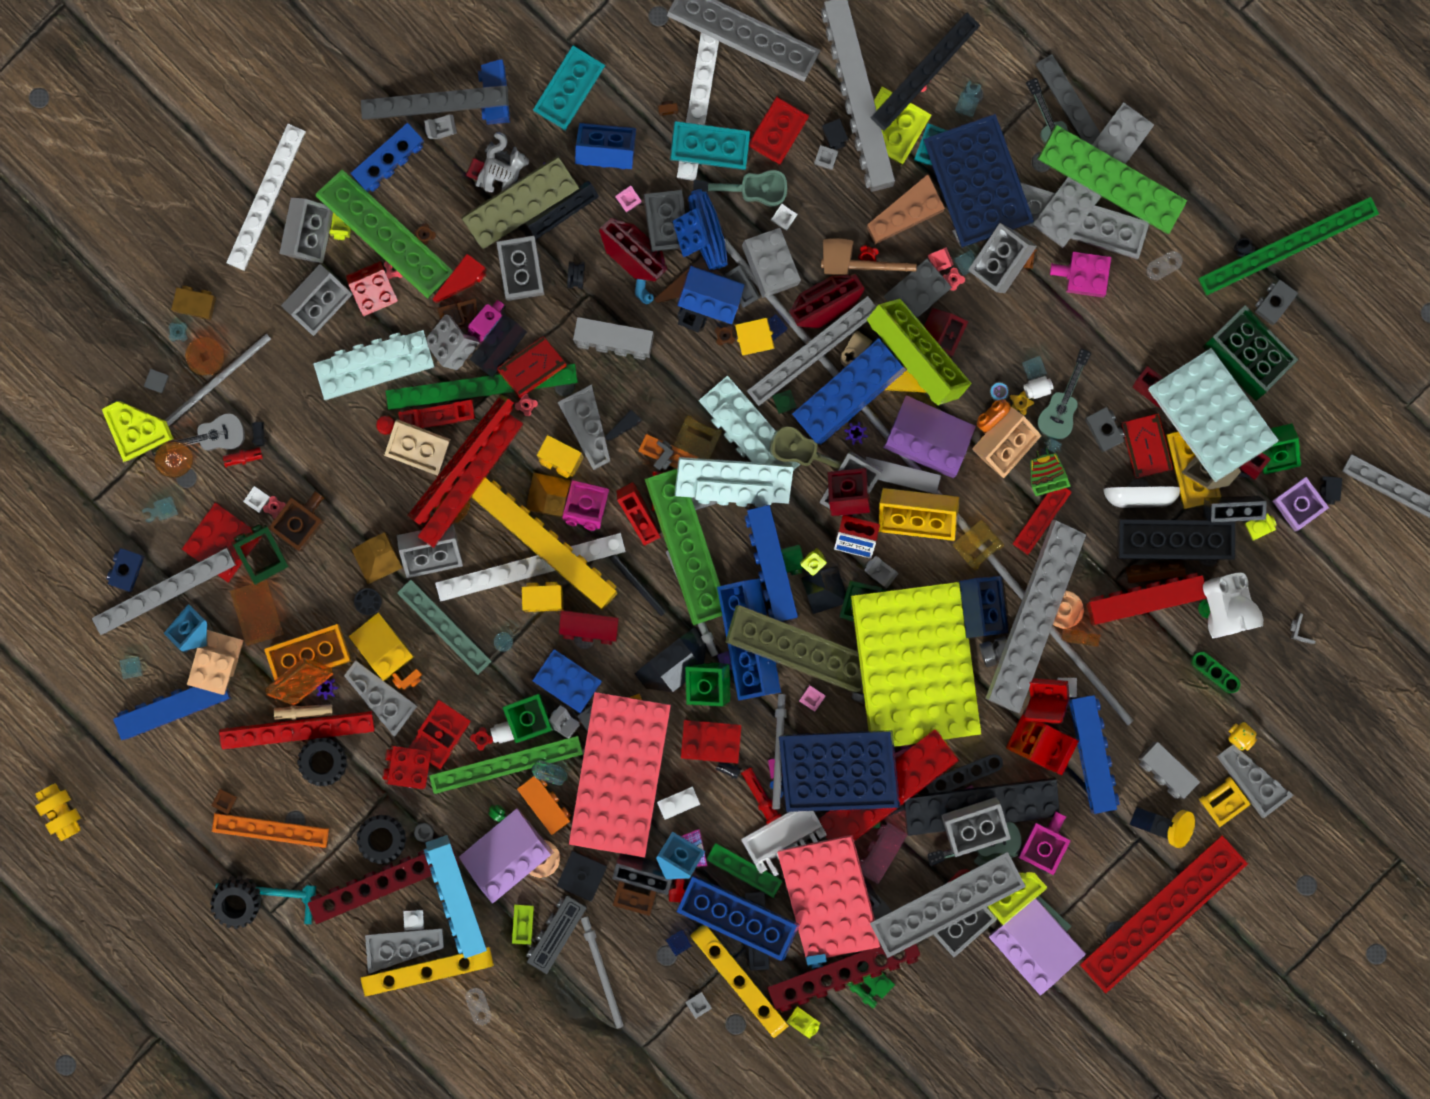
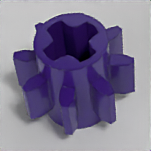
M860 422L857 423V426H853L850 423L851 429H845L844 431L849 433L845 440L851 439L852 445L857 441L862 445V437H868L866 434H863L867 427H859ZM855 429H858L861 434L857 439L853 438V434H851V431L854 432Z
M325 676L324 681L318 678L319 685L314 686L315 689L319 690L317 696L323 694L325 700H327L328 695L335 697L333 691L334 689H339V687H334L333 683L336 680L328 681V676ZM323 684H330L329 692L322 691L324 688L322 686Z

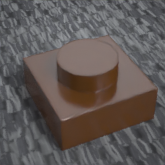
M673 101L662 102V105L658 106L659 116L678 114L677 103H673Z
M219 789L211 806L229 815L238 797L223 789Z

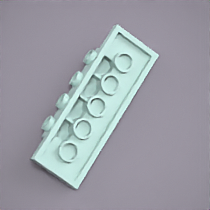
M424 330L402 336L400 333L392 334L389 336V340L382 341V338L371 341L372 345L364 347V344H359L352 347L353 351L346 352L345 349L334 352L335 356L330 359L313 363L324 400L434 368Z
M728 376L699 400L713 417L711 419L712 423L718 429L722 427L726 432L723 435L730 443L735 442L738 446L736 450L742 457L747 456L751 462L792 465L793 471L801 465L797 462H783L771 455L770 442L775 430Z
M679 457L675 496L695 497L701 504L717 501L719 505H728L729 502H736V505L741 507L747 506L748 503L755 504L756 507L771 505V503L789 504L793 466Z

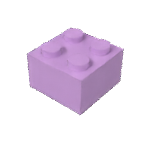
M1307 477L1301 479L1272 501L1295 532L1329 508Z

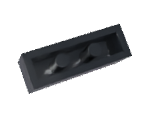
M504 314L469 360L493 377L498 371L497 368L506 361L527 334V331Z
M1259 495L1204 498L1203 517L1210 522L1266 520L1267 501Z
M621 853L612 878L668 895L673 879H665L657 861Z

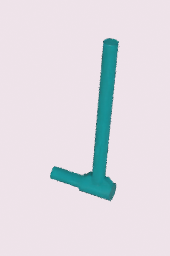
M306 885L302 891L255 887V889L259 888V895L302 898V902L306 905L304 924H312V914L307 903L311 902L310 898L316 895L317 886Z

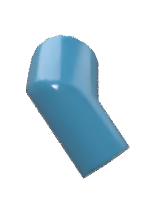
M637 279L636 297L644 304L651 303L654 298L645 289L646 280Z

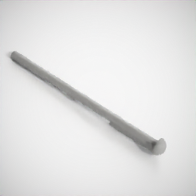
M265 334L165 419L168 426L271 340L268 334Z

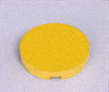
M1186 810L1176 813L1171 821L1174 823L1168 829L1169 844L1176 848L1184 847L1189 842L1194 831V815Z

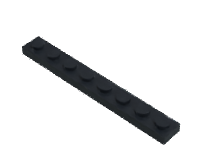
M968 12L965 13L870 118L883 131L886 130L981 25Z

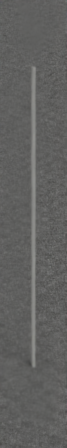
M725 238L726 251L738 265L743 266L749 278L757 286L750 266ZM774 295L767 296L768 301L805 344L809 343L811 338L800 326L796 325L789 312ZM825 355L819 359L833 377L839 373ZM866 405L862 412L887 440L890 432ZM900 455L910 468L921 470L916 462ZM937 490V494L943 495L939 490ZM958 513L957 524L1022 600L1025 591ZM1052 625L1050 634L1125 723L1127 725L1131 724L1134 720Z

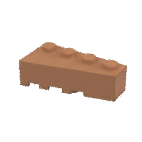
M926 175L867 225L874 244H878L944 212L945 208L929 175Z

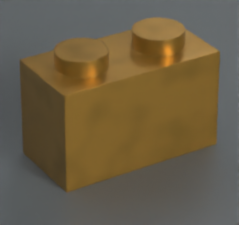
M182 286V289L176 287L171 310L176 313L211 320L216 297L210 291L201 290L199 293L193 291L192 287Z

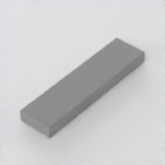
M866 457L868 462L883 470L878 480L937 494L941 475Z

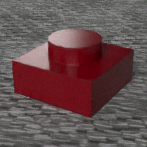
M473 157L465 175L477 180L478 174L485 162Z

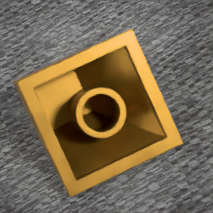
M533 472L526 508L529 511L563 518L571 480Z
M385 532L352 549L367 584L403 568Z

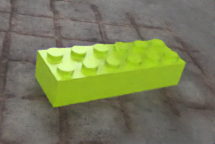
M901 299L879 304L866 319L871 328L882 338L884 344L893 351L895 357L903 363L906 370L918 381L919 386L928 393L930 399L937 405L959 399L972 384Z

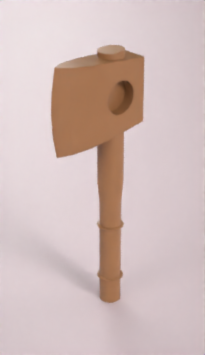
M840 238L823 240L824 259L821 261V268H824V274L848 275L849 269L917 271V264L851 260L854 241Z

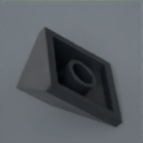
M838 566L819 571L814 576L810 574L801 578L813 614L843 605L846 590Z

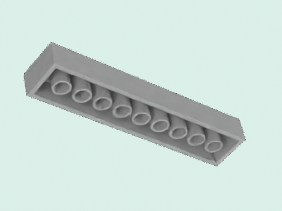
M848 0L824 2V7L821 8V17L823 23L827 22L826 36L828 41H832L831 55L833 60H837L835 70L837 77L842 79L840 89L842 96L847 98L845 100L847 115L851 114L852 117L849 123L852 133H856L854 140L856 150L861 152L859 159L861 169L866 171L864 177L866 188L870 187L871 192L893 187L895 180L882 130L870 118L876 111Z

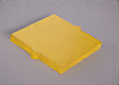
M768 318L735 325L738 335L737 342L740 344L742 356L774 349L773 332L770 331Z

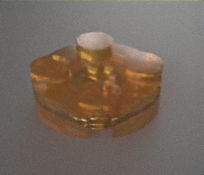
M201 337L188 345L185 358L189 368L196 374L202 376L214 375L223 365L224 350L216 340L209 337ZM205 351H208V355L210 356L209 360L206 359L205 362H203L202 357H200V354H204Z
M1063 628L1061 640L1098 647L1101 635L1085 633L1086 631Z

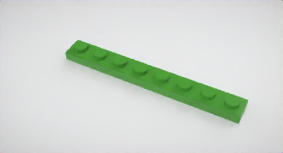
M576 736L429 775L433 792L437 794L583 755L579 737Z

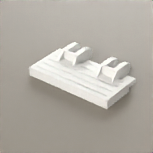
M814 811L788 812L741 840L758 871L762 873L767 870L763 863L766 861L773 875L777 876L778 871L773 866L771 860L778 857L777 852L779 850L796 847L798 842L801 845H806L804 841L810 838L813 843L818 842L814 833H817L820 839L827 836Z

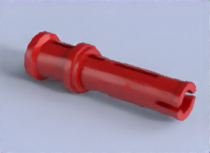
M752 767L743 771L741 775L759 804L758 810H761L767 820L766 824L768 825L782 817L776 809H772L773 799H769Z

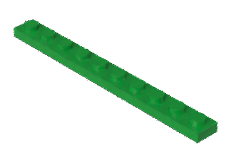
M1369 197L1198 278V281L1205 295H1210L1379 215V212L1372 198Z
M575 364L566 365L565 368L534 389L578 383ZM501 374L493 377L484 376L386 390L388 410L513 393L514 390Z

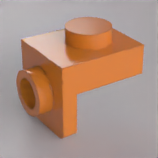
M416 669L402 680L394 672L392 674L394 677L392 682L398 689L402 687L406 690L409 686L415 687L422 681L420 677L423 674Z

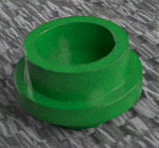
M1206 599L1199 604L1198 612L1203 618L1208 619L1210 607Z
M491 805L489 807L490 811L488 814L494 820L501 822L502 819L507 817L505 809L500 805Z

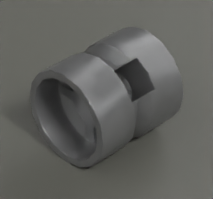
M1005 636L995 639L994 643L987 641L979 644L986 668L997 665V662L1000 661L1007 642Z

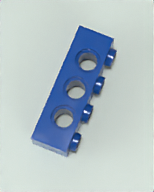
M407 123L353 170L351 175L367 193L370 190L373 192L380 186L379 182L384 178L388 179L394 174V169L398 165L400 167L409 160L408 157L412 153H418L423 148L422 144L424 141ZM402 142L408 143V148L405 151L398 150V145ZM387 155L394 156V160L390 164L384 162V158ZM374 167L380 170L377 176L369 174L370 170Z

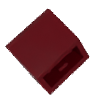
M932 308L924 327L952 359L969 321L951 313Z

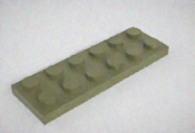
M556 156L463 215L462 220L481 248L484 249L579 189V186L560 157Z

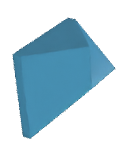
M188 604L164 634L183 652L207 646V621Z
M672 832L656 859L665 879H685L691 877L705 851Z

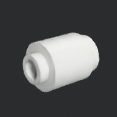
M1046 376L1030 380L1027 384H1024V390L1028 399H1037L1049 395L1053 389L1051 379H1047Z
M508 721L496 724L493 728H490L494 743L499 742L500 744L514 740Z

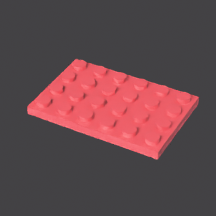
M852 835L782 849L777 852L796 923L800 924L798 931L805 957L825 954L826 958L881 947L870 925L871 922L875 921Z

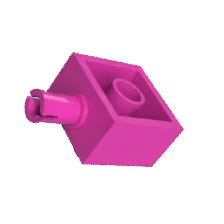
M1073 252L1068 266L1051 263L1050 275L1067 277L1066 292L1104 298L1107 291L1111 257Z
M1055 812L1049 826H1046V828L1034 823L1017 857L1054 875L1071 841L1059 833L1066 816Z

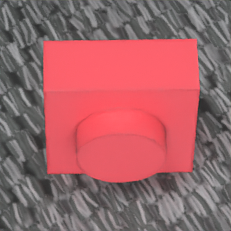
M947 247L928 255L930 262L938 271L954 265Z

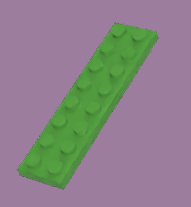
M1055 125L1037 158L1039 161L1166 234L1171 232L1187 202L1181 196L1058 125Z
M341 170L316 193V197L427 299L453 273L451 268L345 171Z
M677 469L647 478L645 482L692 624L696 625L722 616L717 590L720 583L691 497L675 496Z

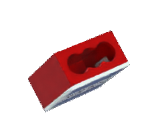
M843 515L834 550L872 558L880 524Z

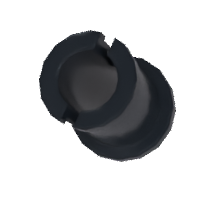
M264 422L252 423L254 439L252 443H254L255 447L265 446L267 439H265Z
M719 762L716 771L731 776V779H737L741 768H739V765L734 766L730 763Z

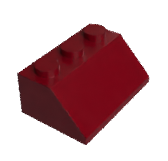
M561 610L559 634L563 635L562 639L574 640L575 636L582 637L584 642L593 643V639L601 640V644L612 645V641L617 642L620 619Z

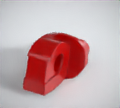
M673 879L672 889L669 890L670 902L681 903L686 892L683 889L684 879Z

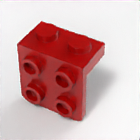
M1033 678L1029 687L1030 700L1024 715L1025 720L1061 723L1070 700L1068 681Z
M390 745V749H387L385 754V760L388 761L387 768L383 769L382 774L385 784L424 789L427 782L430 752Z

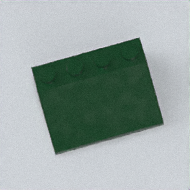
M1246 305L1203 346L1206 351L1212 348L1234 380L1255 401L1261 398L1299 360Z

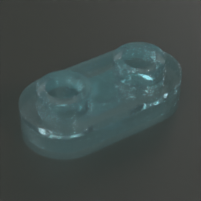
M542 760L537 761L532 766L533 775L539 780L562 785L568 778L567 773L560 766Z

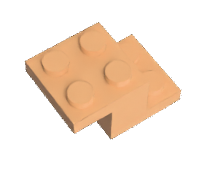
M207 630V646L197 648L187 685L225 695L229 679L234 676L244 640Z

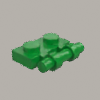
M863 962L858 967V970L866 972L869 968L868 963ZM883 973L875 978H871V975L863 978L864 982L872 989L869 993L860 987L862 983L853 985V982L847 984L850 987L849 989L853 993L856 992L863 999L862 1002L865 1005L868 1004L872 1009L878 1004L873 997L877 994L883 999L895 986Z

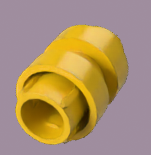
M54 783L35 794L39 801L35 808L40 816L47 815L50 822L45 824L50 835L56 833L59 840L63 841L81 831L77 823L81 817L76 808L73 810L69 809L67 802L71 798L66 790L60 791L57 784Z

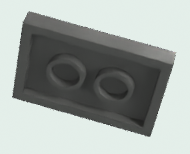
M682 190L644 194L651 252L680 249L673 221L685 214Z
M926 259L917 267V271H912L884 297L888 302L901 299L918 318L952 287L932 263Z

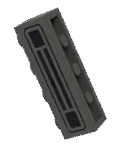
M569 895L566 898L561 897L556 906L559 910L556 915L552 913L546 922L549 925L547 930L540 932L536 939L539 941L536 948L531 947L526 955L529 958L527 961L529 964L546 974L587 906Z

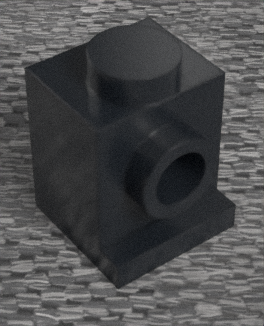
M681 307L677 318H679L678 325L699 333L704 330L708 316ZM691 314L696 316L695 320L691 319Z
M1320 477V481L1324 482V485L1320 486V496H1323L1324 502L1327 505H1335V502L1341 501L1342 478Z

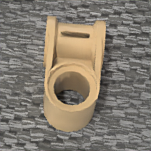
M856 330L841 355V364L844 367L848 366L852 360L847 362L846 356L851 354L853 355L852 359H856L870 346L872 340Z

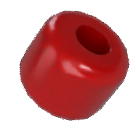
M381 416L376 423L377 430L383 435H390L395 421L390 416Z

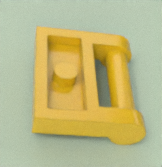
M1230 776L1225 779L1226 782L1207 796L1199 798L1200 803L1218 827H1221L1251 805ZM1229 788L1233 790L1231 795L1216 806L1212 807L1210 805V802Z

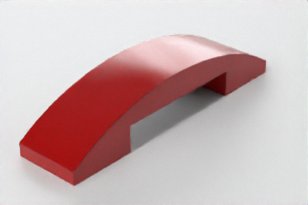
M473 400L398 412L400 421L422 429L475 419Z

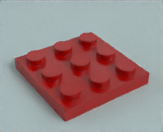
M215 503L182 550L201 562L228 548L237 565L220 573L218 576L229 583L242 566V562L231 542L235 541L234 537L244 533L246 535L252 531L248 525ZM259 536L240 546L246 559L263 536Z

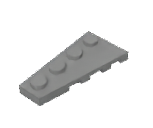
M1235 745L1229 746L1217 755V758L1262 818H1265L1294 796L1291 792L1284 789L1278 781L1272 779L1266 771L1253 763Z
M443 928L365 935L368 974L444 948Z

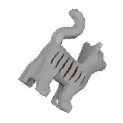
M500 132L494 134V137L499 139L500 143L490 147L484 166L479 172L475 183L478 187H485V191L489 192L494 191V180L502 182L501 191L514 184L518 179L520 169L529 164V159L523 153L517 151L516 147L513 148L510 155V164L495 158V153L503 151L507 146V138Z

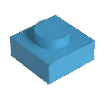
M825 954L806 957L807 967L818 969L826 965Z

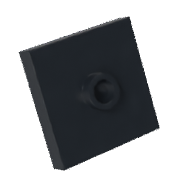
M572 851L557 887L592 902L607 866Z

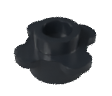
M1248 238L1238 240L1234 246L1240 257L1249 255L1256 250L1255 246H1252V241Z

